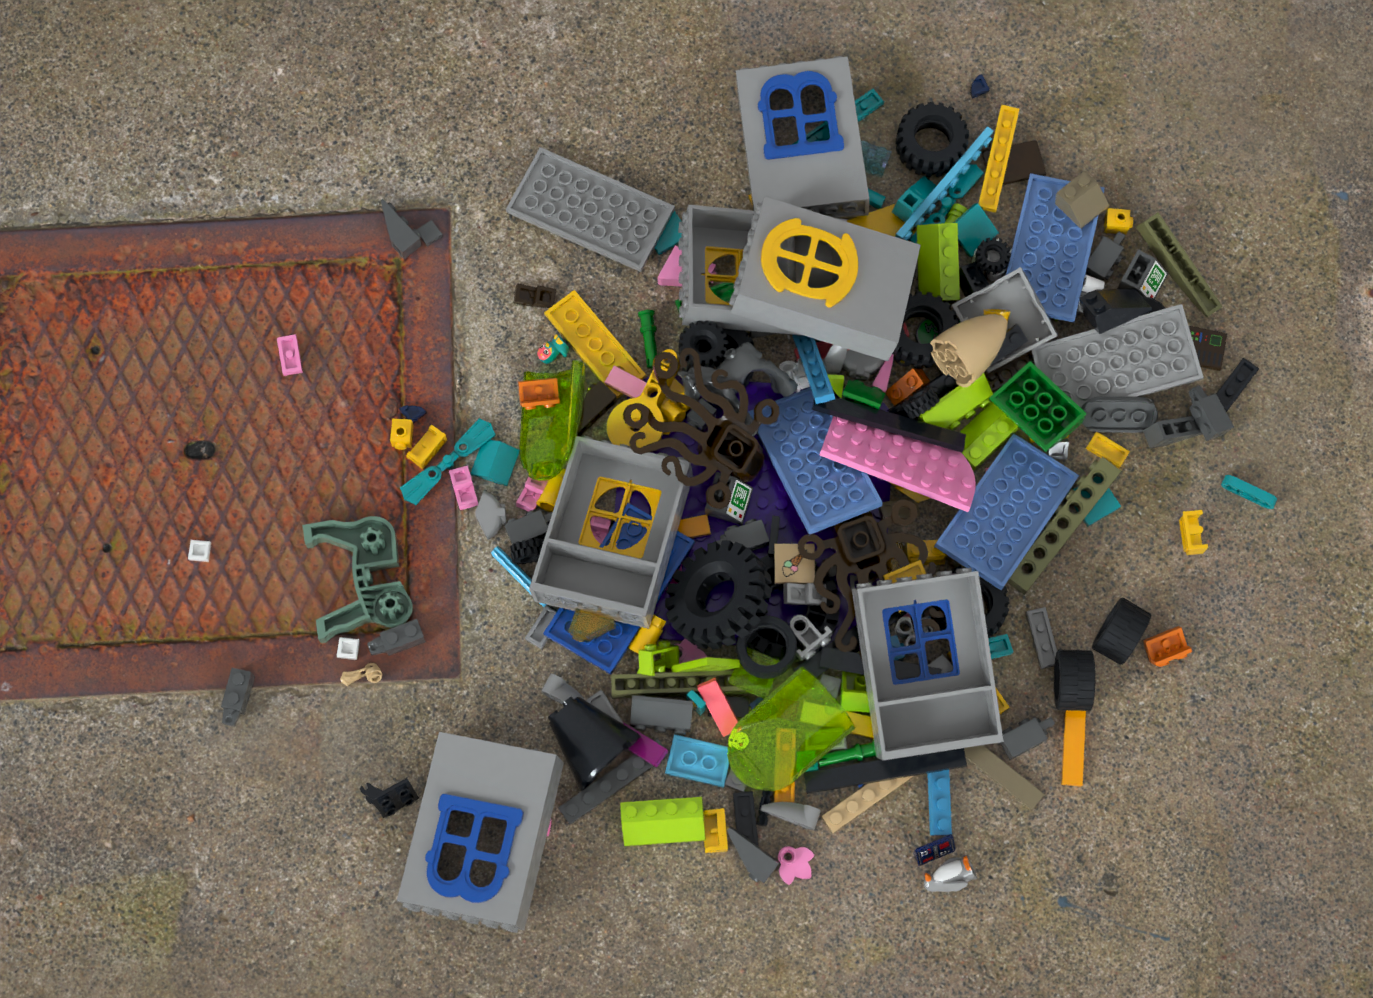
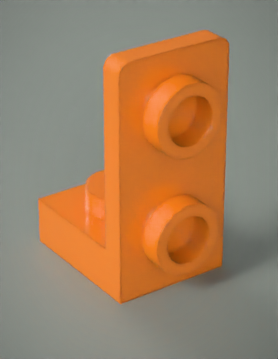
M913 368L887 389L886 395L895 406L929 383L930 380L922 369Z

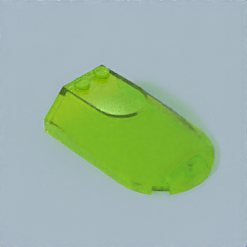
M573 360L570 370L557 373L524 372L523 381L557 378L560 403L551 408L538 405L536 409L526 410L525 407H522L519 446L520 461L522 467L529 473L528 476L534 480L547 481L561 472L571 456L583 412L585 366L581 361Z
M801 666L734 726L728 739L727 755L729 764L735 775L749 787L757 790H779L798 779L856 727L845 709L812 673Z

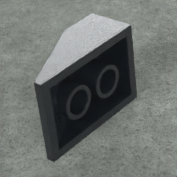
M1136 289L1094 290L1079 297L1084 316L1099 334L1152 311V307Z

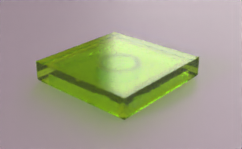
M746 647L749 657L757 664L769 666L779 662V660ZM740 664V667L734 669L728 682L733 686L766 699L775 678L762 679L748 673Z

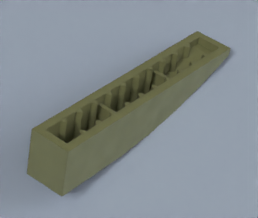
M1158 212L1136 227L1168 274L1206 317H1209L1223 307Z

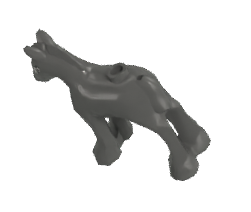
M748 342L741 344L736 349L731 348L727 350L724 354L726 359L716 369L701 366L705 387L711 392L726 398L736 413L740 409V401L736 396L737 390L733 388L720 390L713 386L711 381L712 374L718 369L728 372L727 377L722 375L717 377L718 383L737 380L743 384L750 372L763 371L770 377L771 388L774 393H781L784 397L793 394L798 386L786 372L777 368L771 361L761 358L762 352L756 350ZM694 367L690 368L688 372H678V375L683 378L684 395L699 401L700 393L696 387ZM747 412L744 423L749 425L753 422V419L749 412ZM759 429L755 431V433L752 435L753 437L759 431Z

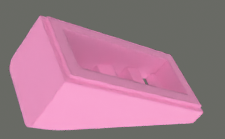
M893 354L888 361L884 362L871 386L880 388L885 394L893 364Z

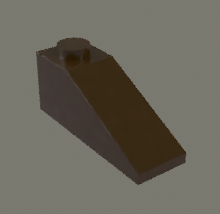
M601 381L597 384L593 383L587 389L572 432L574 440L576 436L580 437L617 402V396Z

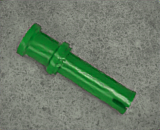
M654 310L638 312V317H640L641 321L640 332L644 338L647 369H653V359L657 355L655 341L657 327L654 325Z
M872 740L871 743L860 745L857 743L853 748L818 754L819 766L822 767L854 759L863 761V758L876 756L875 743Z

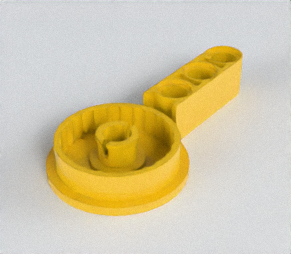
M667 349L663 352H669L673 354L678 362V369L676 373L671 378L667 379V385L670 388L680 368L679 357L677 356L676 352L672 349ZM668 359L661 361V369L664 371L669 369L670 363H666ZM652 371L640 396L621 402L610 413L607 421V434L612 444L630 446L631 437L638 432H643L646 435L645 439H638L636 441L638 448L661 440L664 432L656 431L648 422L639 431L634 432V428L625 424L623 419L624 410L628 405L640 403L651 410L656 420L664 422L660 407L666 396L660 388L654 371ZM658 392L655 397H650L651 393ZM637 409L631 412L632 421L637 422L641 418V413Z

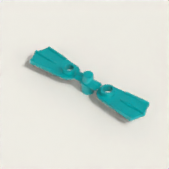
M969 164L970 168L964 175L961 173L958 176L959 180L953 188H949L950 197L942 199V207L939 212L931 214L922 225L945 223V216L949 213L956 199L963 198L983 176L984 172L976 164ZM917 231L910 238V241L916 244Z
M479 418L456 442L454 446L455 451L445 455L438 465L426 468L400 487L404 500L417 505L439 482L442 476L441 471L451 469L454 466V461L459 456H468L496 436L492 424ZM461 445L467 446L465 450L459 449ZM434 471L436 475L434 477H430L429 473Z

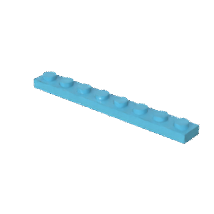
M987 126L899 229L895 237L907 241L913 235L912 230L916 225H922L925 220L924 216L927 213L930 215L936 208L935 203L938 200L942 201L948 193L947 189L949 187L953 188L958 182V176L961 173L964 175L968 171L970 162L972 160L976 161L981 155V149L983 147L987 148L993 140L991 137L994 130Z

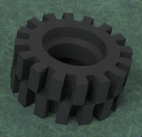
M990 237L986 238V241L983 240L975 253L977 267H981L982 272L986 270V274H990V272H993V275H996L997 272L1001 273L1003 269L1007 268L1011 257L1010 247L1007 248L1008 244L1006 242L1003 244L1002 239L996 241V237H993L992 240H990ZM995 250L999 253L1000 259L997 262H991L986 258V252Z
M928 386L914 393L913 396L908 397L902 403V407L909 418L913 419L930 410L940 399L932 386Z
M529 539L527 541L522 540V542L518 541L516 544L513 543L510 546L512 562L514 564L538 562L544 540Z

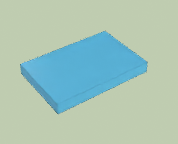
M674 734L665 774L724 788L733 748Z

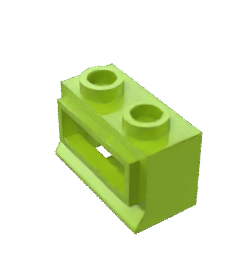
M659 641L658 646L656 644L645 645V649L639 650V670L637 674L653 676L655 672H665V668L672 669L671 666L679 664V645L670 644V641ZM661 653V659H653V654Z

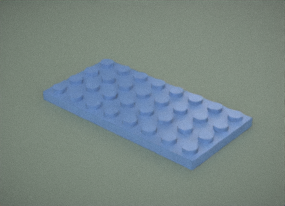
M1030 174L1006 275L1022 267L1048 317L1074 323L1099 215L1080 229L1055 205L1056 193L1071 181ZM1100 187L1101 190H1102V192H1103V194H1104L1105 188H1104V187Z
M811 388L776 400L775 402L779 406L778 419L772 424H761L757 432L809 535L883 506L882 500L867 473L819 455L833 416L812 410L814 397ZM765 406L762 409V414L764 417H769L772 413L771 408ZM753 409V410H750V411H748V412H749V414L751 415L752 419L754 420V409Z
M1013 433L977 484L969 511L966 512L960 509L934 547L964 567L972 568V571H978L981 578L1002 590L1079 475Z

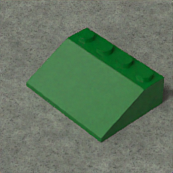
M1031 361L989 398L1045 452L1070 435L1083 423L1087 414Z

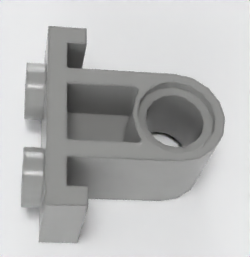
M796 615L790 621V627L796 636V640L804 649L803 651L798 649L796 652V656L800 661L805 658L807 660L816 653L815 649L820 645L824 647L832 640L830 638L832 631L828 626L824 628V634L822 635L808 618L803 615ZM797 623L804 624L805 629L802 631H797L794 628V625Z

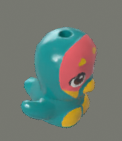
M556 334L552 342L548 341L538 349L537 355L543 363L550 364L560 353L563 357H566L570 347Z

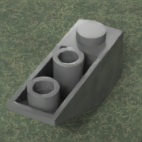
M382 199L381 204L392 247L403 259H406L422 246L420 241L421 235L416 229L412 230L408 226L409 223L402 215L399 216L396 213V208L390 202L387 204Z

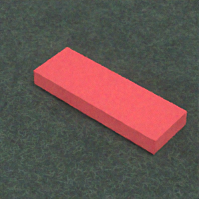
M716 677L697 685V689L706 702V706L722 736L724 737L740 730L741 725Z

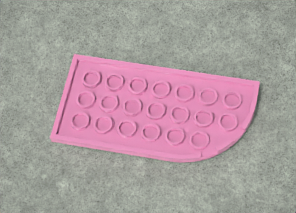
M833 416L819 454L820 456L963 511H969L975 493L976 482L971 465L961 452Z

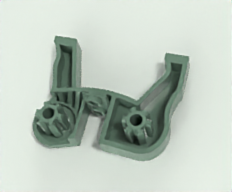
M370 516L354 522L329 520L302 525L305 545L308 549L314 548L320 543H330L353 552V580L359 600L316 620L320 643H327L335 635L352 631L367 623L394 628L404 624L410 618L413 611V603L400 581L370 586L373 585V577L370 572L399 567L397 535L390 522L381 517Z

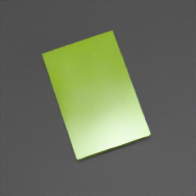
M705 657L675 664L671 668L672 673L725 671L740 667V660Z

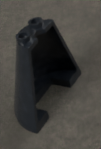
M569 697L562 704L564 707L559 712L555 710L549 715L548 719L579 789L583 791L597 779L596 776L623 751H627L641 736L581 697H576L575 699Z

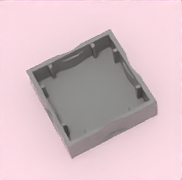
M1022 267L952 304L961 322L984 315V309L1009 310L1007 330L1018 324L1028 339L1026 343L987 368L988 373L1058 336Z

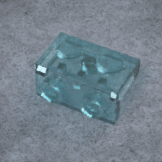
M861 141L865 172L882 178L892 151L869 144L867 141Z

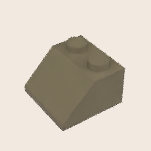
M1083 171L1056 193L1055 205L1080 229L1109 207V203L1099 184L1086 171Z

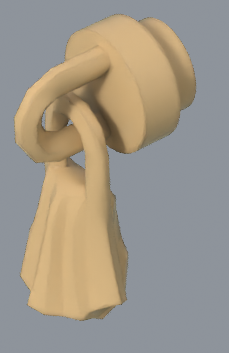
M368 663L365 668L343 672L340 680L341 683L348 686L366 676L368 681L377 683L382 678V672L377 664Z

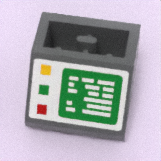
M1138 249L1117 289H1136L1141 296L1155 299L1168 273L1156 258Z
M716 472L713 484L719 481L721 473ZM730 476L726 484L731 491L730 503L722 509L713 508L707 503L705 515L743 525L753 488L736 477ZM717 490L714 493V499L717 502L723 499V492L721 490Z

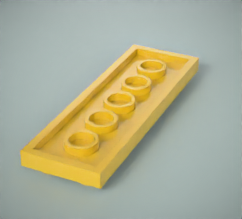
M575 290L544 312L548 320L602 383L605 384V380L613 366L641 380L646 377L644 371ZM606 385L617 396V399L623 395L618 390Z

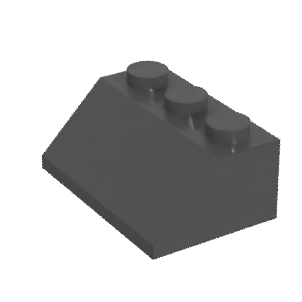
M633 695L630 726L638 731H646V728H650L658 733H666V730L674 731V734L686 735V732L691 730L693 701Z

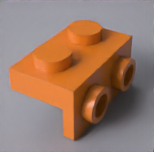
M557 378L518 381L519 402L521 407H525L526 410L536 409L538 405L551 408L560 403Z
M1180 626L1143 640L1149 662L1158 667L1168 665L1169 661L1174 659H1183L1192 652L1191 647L1187 646L1182 627Z

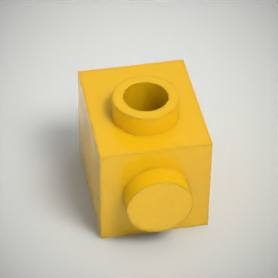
M1108 208L1104 215V233L1117 234L1121 232L1126 235L1129 228L1133 226V217H1130V210Z
M392 419L390 437L392 447L399 450H405L406 447L412 448L414 428L412 420Z

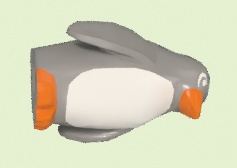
M965 856L963 859L954 857L946 860L933 874L925 873L924 887L930 892H956L966 887L969 881L978 878L968 856Z

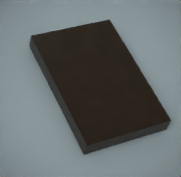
M1037 140L1011 145L1002 185L1029 180L1030 174L1046 176ZM990 150L982 151L985 168H987Z

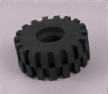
M697 321V325H694L693 322L690 323L689 328L685 327L683 333L680 334L679 356L683 349L693 348L696 350V344L705 342L711 346V349L708 352L697 351L700 365L709 368L715 366L717 368L720 362L722 363L725 360L724 354L728 348L726 333L723 334L721 327L717 329L716 323L709 325L710 321H705V324ZM691 354L686 355L687 368H690V366L694 367L693 356Z

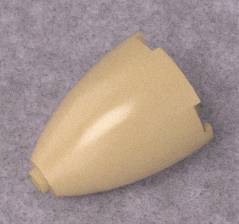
M990 314L974 317L952 326L930 342L933 346L931 355L935 363L945 376L949 374L956 379L957 385L969 387L987 370L997 356L1007 332V320L1002 315Z

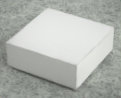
M191 540L188 559L191 561L209 562L211 542Z
M339 637L337 658L357 660L360 640Z

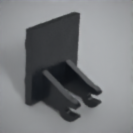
M408 778L403 779L384 791L372 786L370 783H366L368 786L367 790L363 786L360 787L361 793L366 795L367 802L373 804L383 818L395 814L399 809L409 806L419 799Z

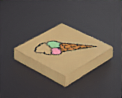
M774 544L775 584L814 583L815 559L803 558L799 554L798 544ZM805 544L804 548L808 553H815L814 544Z

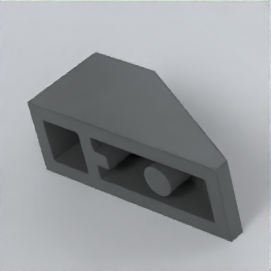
M1193 416L1157 421L1143 430L1149 448L1162 447L1202 435Z
M728 824L726 830L749 872L748 876L757 883L759 881L765 883L779 864L778 860Z

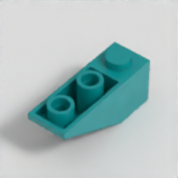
M923 176L897 200L892 213L906 222L937 185Z

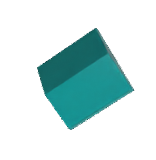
M489 440L479 448L470 475L508 486L520 450L501 441Z

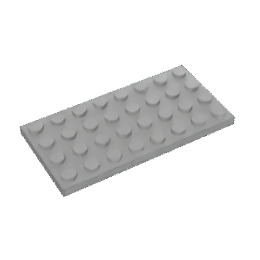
M540 147L509 202L506 213L642 272L670 220L675 206Z
M1182 304L1141 315L1102 334L1093 329L1044 343L1031 350L1036 367L1080 408L1086 401L1098 396L1141 397L1204 379Z

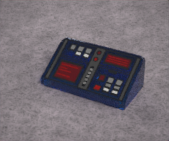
M947 835L916 848L913 851V855L917 864L921 866L954 852L955 843L953 835Z

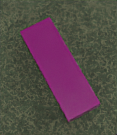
M623 722L625 726L641 736L628 750L657 768L668 753V750Z

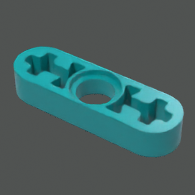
M1225 475L1221 483L1224 489L1264 508L1273 509L1277 502V498L1274 495L1234 476Z

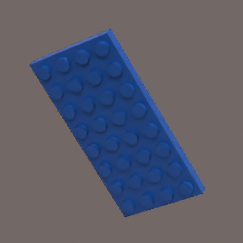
M627 503L622 516L626 514L630 517L652 520L651 515L630 503ZM617 518L599 547L603 548L609 545L619 518ZM634 521L623 524L619 539L616 541V547L618 549H627L634 546L644 537L647 529ZM679 531L676 534L657 602L673 579L672 576L676 569L680 568L681 563L695 544L693 539ZM559 608L543 634L612 675L640 627Z

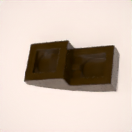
M517 283L513 303L524 306L551 308L554 305L556 289L540 285L532 287Z

